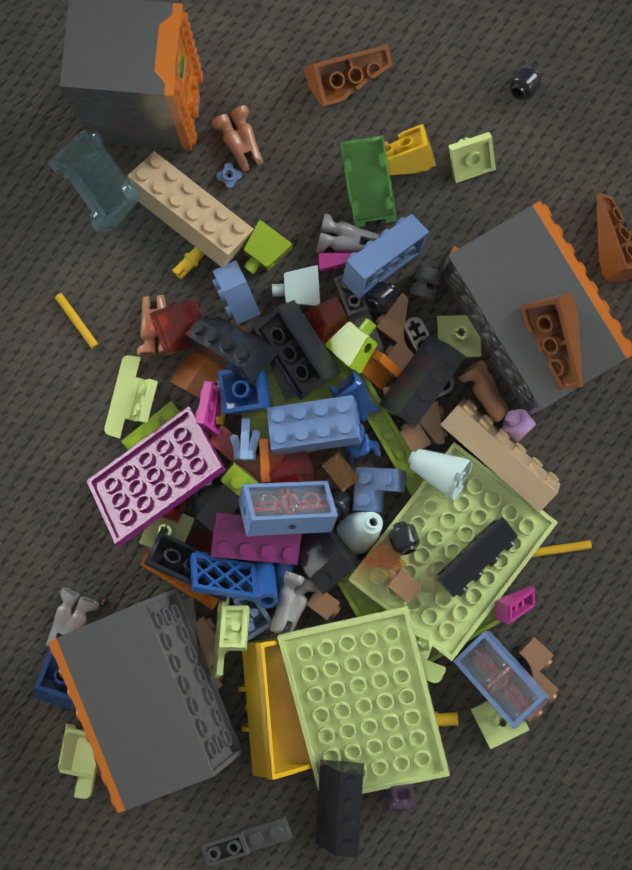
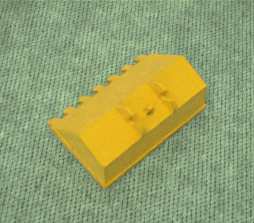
M267 639L248 642L247 651H242L245 684L238 686V691L246 692L247 704L245 705V710H247L248 724L242 726V731L249 732L253 776L274 780L311 769L312 765L278 639Z

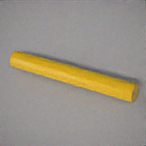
M59 293L56 295L55 299L91 349L98 345V342L63 294Z
M591 540L540 547L532 557L592 549Z

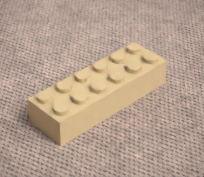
M155 151L127 176L125 192L222 268L247 244L254 230Z
M463 398L440 425L540 512L557 495L560 487L559 478L552 472H546L542 468L543 464L537 458L529 457L526 454V449L521 444L512 442L509 439L510 435L501 428L499 430L493 425L494 421L488 415H482L477 411L478 407L471 400L466 401Z

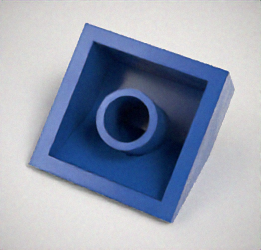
M267 368L252 383L230 370L217 371L222 414H251L267 411V408L271 407Z
M50 650L35 685L34 698L76 711L73 701L68 696L66 683L60 676L56 658Z

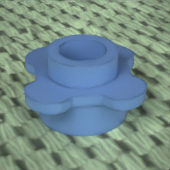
M226 163L225 168L217 173V179L223 181L227 188H233L237 180L242 178V173L234 169L231 163Z

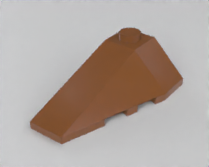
M387 44L304 66L310 90L323 107L345 100L349 95L362 88L363 85L376 78L393 64Z
M598 193L596 201L601 273L605 280L614 282L632 279V242L630 241L632 232L622 226L621 222L624 221V218L613 197Z
M573 292L554 295L520 305L525 327L529 334L532 333L538 343L537 348L539 352L544 353L549 362L548 367L561 390L582 387L579 322Z
M230 321V323H232V324H234L235 326H237V327L243 329L244 331H246V332H248V333L250 332L249 330H247L246 328L242 327L241 325H239V324L237 325L236 322ZM195 351L180 364L170 382L200 400V391L203 389L204 381L213 382L217 385V371L227 369Z

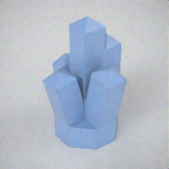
M247 416L242 418L241 444L238 435L233 434L230 437L234 449V460L256 461V450L261 433L259 430H254L250 440V419Z

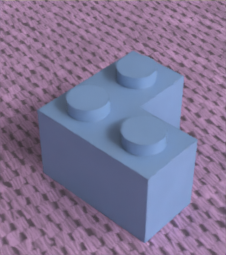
M236 260L228 263L224 268L219 267L213 270L216 279L212 281L222 302L227 301L228 303L225 309L230 319L234 317L238 325L260 315L247 281Z
M356 467L353 510L383 513L385 491L405 493L406 471L389 468Z
M244 584L240 586L244 592L251 593V590ZM232 598L236 606L248 605L250 608L247 641L270 627L272 616L267 608L259 607L255 601Z

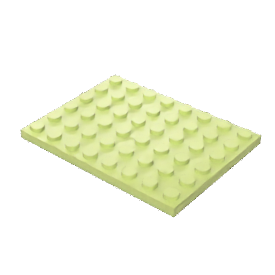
M455 442L445 454L468 458V460L472 461L468 479L464 480L462 484L464 487L455 500L449 499L424 480L348 578L351 583L387 611L408 606L412 625L431 632L433 647L451 661H453L495 606V601L501 598L558 523L543 510L538 512L498 475ZM496 517H503L518 536L514 540L516 544L509 551L504 549L498 555L500 559L493 566L488 564L482 570L484 574L476 582L472 580L466 585L468 590L462 596L458 597L456 595L452 597L436 581L434 576ZM401 521H405L406 524H413L420 539L417 551L404 556L393 550L388 536L389 532L394 528L393 525ZM395 569L397 571L403 569L422 585L421 589L409 603L387 586L389 583L387 578Z
M408 606L278 635L277 638L318 791L321 759L365 763L363 793L450 776Z

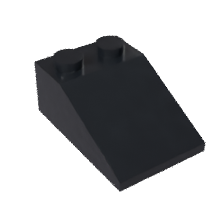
M333 529L331 532L301 534L298 560L309 579L323 595L361 563Z

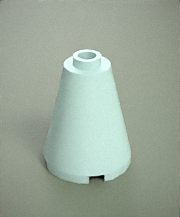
M418 449L416 452L413 451L408 460L411 470L452 500H455L464 487L462 484L465 479H468L472 467V461L468 460V458Z
M375 512L349 513L345 519L340 520L337 526V535L354 554H365L378 541L383 526L382 518Z

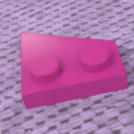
M204 381L203 389L200 391L199 408L195 413V423L211 435L221 436V429H216V417L221 416L220 389L213 382Z

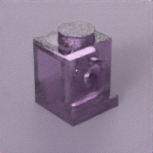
M413 784L391 786L386 793L389 810H396L397 813H401L417 806Z

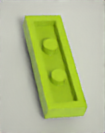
M170 401L150 417L147 423H143L121 442L128 450L179 414L180 411Z

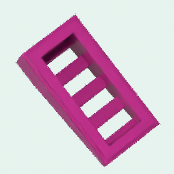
M320 253L319 274L346 267V260L352 253Z
M527 587L495 601V618L510 624L535 606L534 587Z

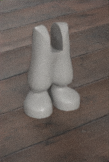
M324 213L320 230L323 233H320L316 252L323 253L328 247H331L335 252L358 253L364 247V245H361L362 240H372L374 242L379 238V235L344 221L335 223L331 215ZM325 233H335L337 234V237L330 236Z
M285 571L283 577L284 585L279 591L276 611L270 625V631L277 634L294 631L298 619L307 604V598L304 596L305 593L318 590L312 581L289 571Z
M63 587L60 592L63 603L56 610L46 646L50 648L49 641L58 638L60 634L65 635L83 627L87 621L86 613L97 610L100 604L88 597H80L79 593ZM78 601L75 612H72L73 606Z

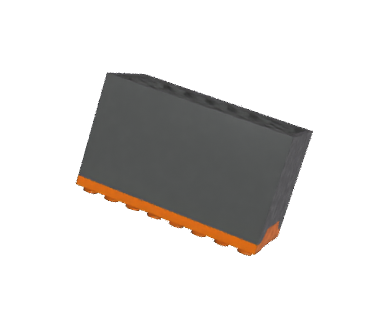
M69 0L60 88L93 143L192 151V146L197 143L195 118L199 116V83L202 84L203 71H201V63H199V55H197L191 23L188 22V13H185L183 4L144 0Z
M541 201L449 254L440 270L443 273L442 277L477 331L482 343L520 405L529 415L544 409L577 388L561 390L548 367V360L544 353L539 352L537 348L538 343L532 333L529 334L525 327L520 305L554 295L573 292L578 312L583 385L632 356L631 341L621 333L622 327L620 323L610 315L609 305L605 300H601L597 294L598 288L592 280L589 281L586 276L585 266L582 262L577 261L572 245L565 242L562 237L563 231L558 224H554L551 219L550 209L547 205H543Z
M176 588L49 641L51 653L56 658L59 666L60 676L66 683L68 696L74 703L76 716L83 725L85 738L91 745L93 758L99 765L103 783L109 790L111 803L116 808L117 813L214 777L243 753Z

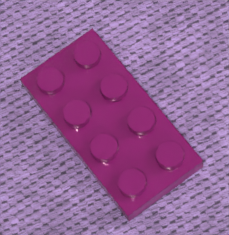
M216 512L210 556L297 564L301 534L246 536L241 514Z

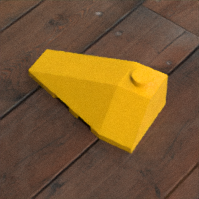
M423 124L399 133L397 135L399 140L392 144H388L387 141L385 142L390 175L418 173L436 166Z

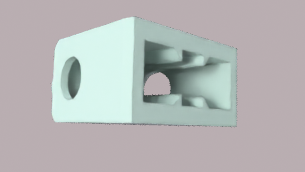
M318 265L284 273L283 284H272L273 297L285 296L286 303L295 300L301 308L320 309Z

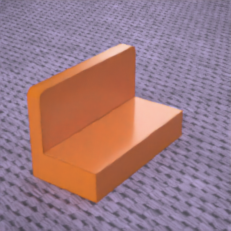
M375 349L361 373L378 389L382 390L392 377L397 379L402 370L384 353Z
M268 438L259 439L261 483L287 482L286 455L276 456L271 451L270 440Z

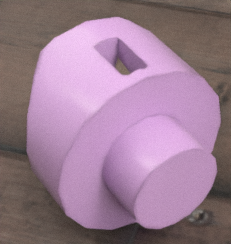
M523 409L509 411L503 421V429L515 442H519L536 426L534 420Z

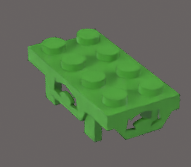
M384 135L341 142L344 171L354 225L356 227H364L368 221L386 219V223L397 221Z

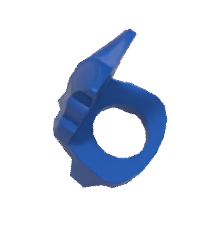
M352 370L354 375L343 379L339 384V390L332 385L328 388L334 398L353 395L357 403V410L360 411L361 420L364 422L367 420L369 413H377L380 411V408L371 401V396L366 391L364 382L357 372Z
M359 410L357 412L361 444L345 446L351 466L354 465V458L364 456L374 450L376 456H381L378 441H370L368 435L365 434L364 426L360 423Z

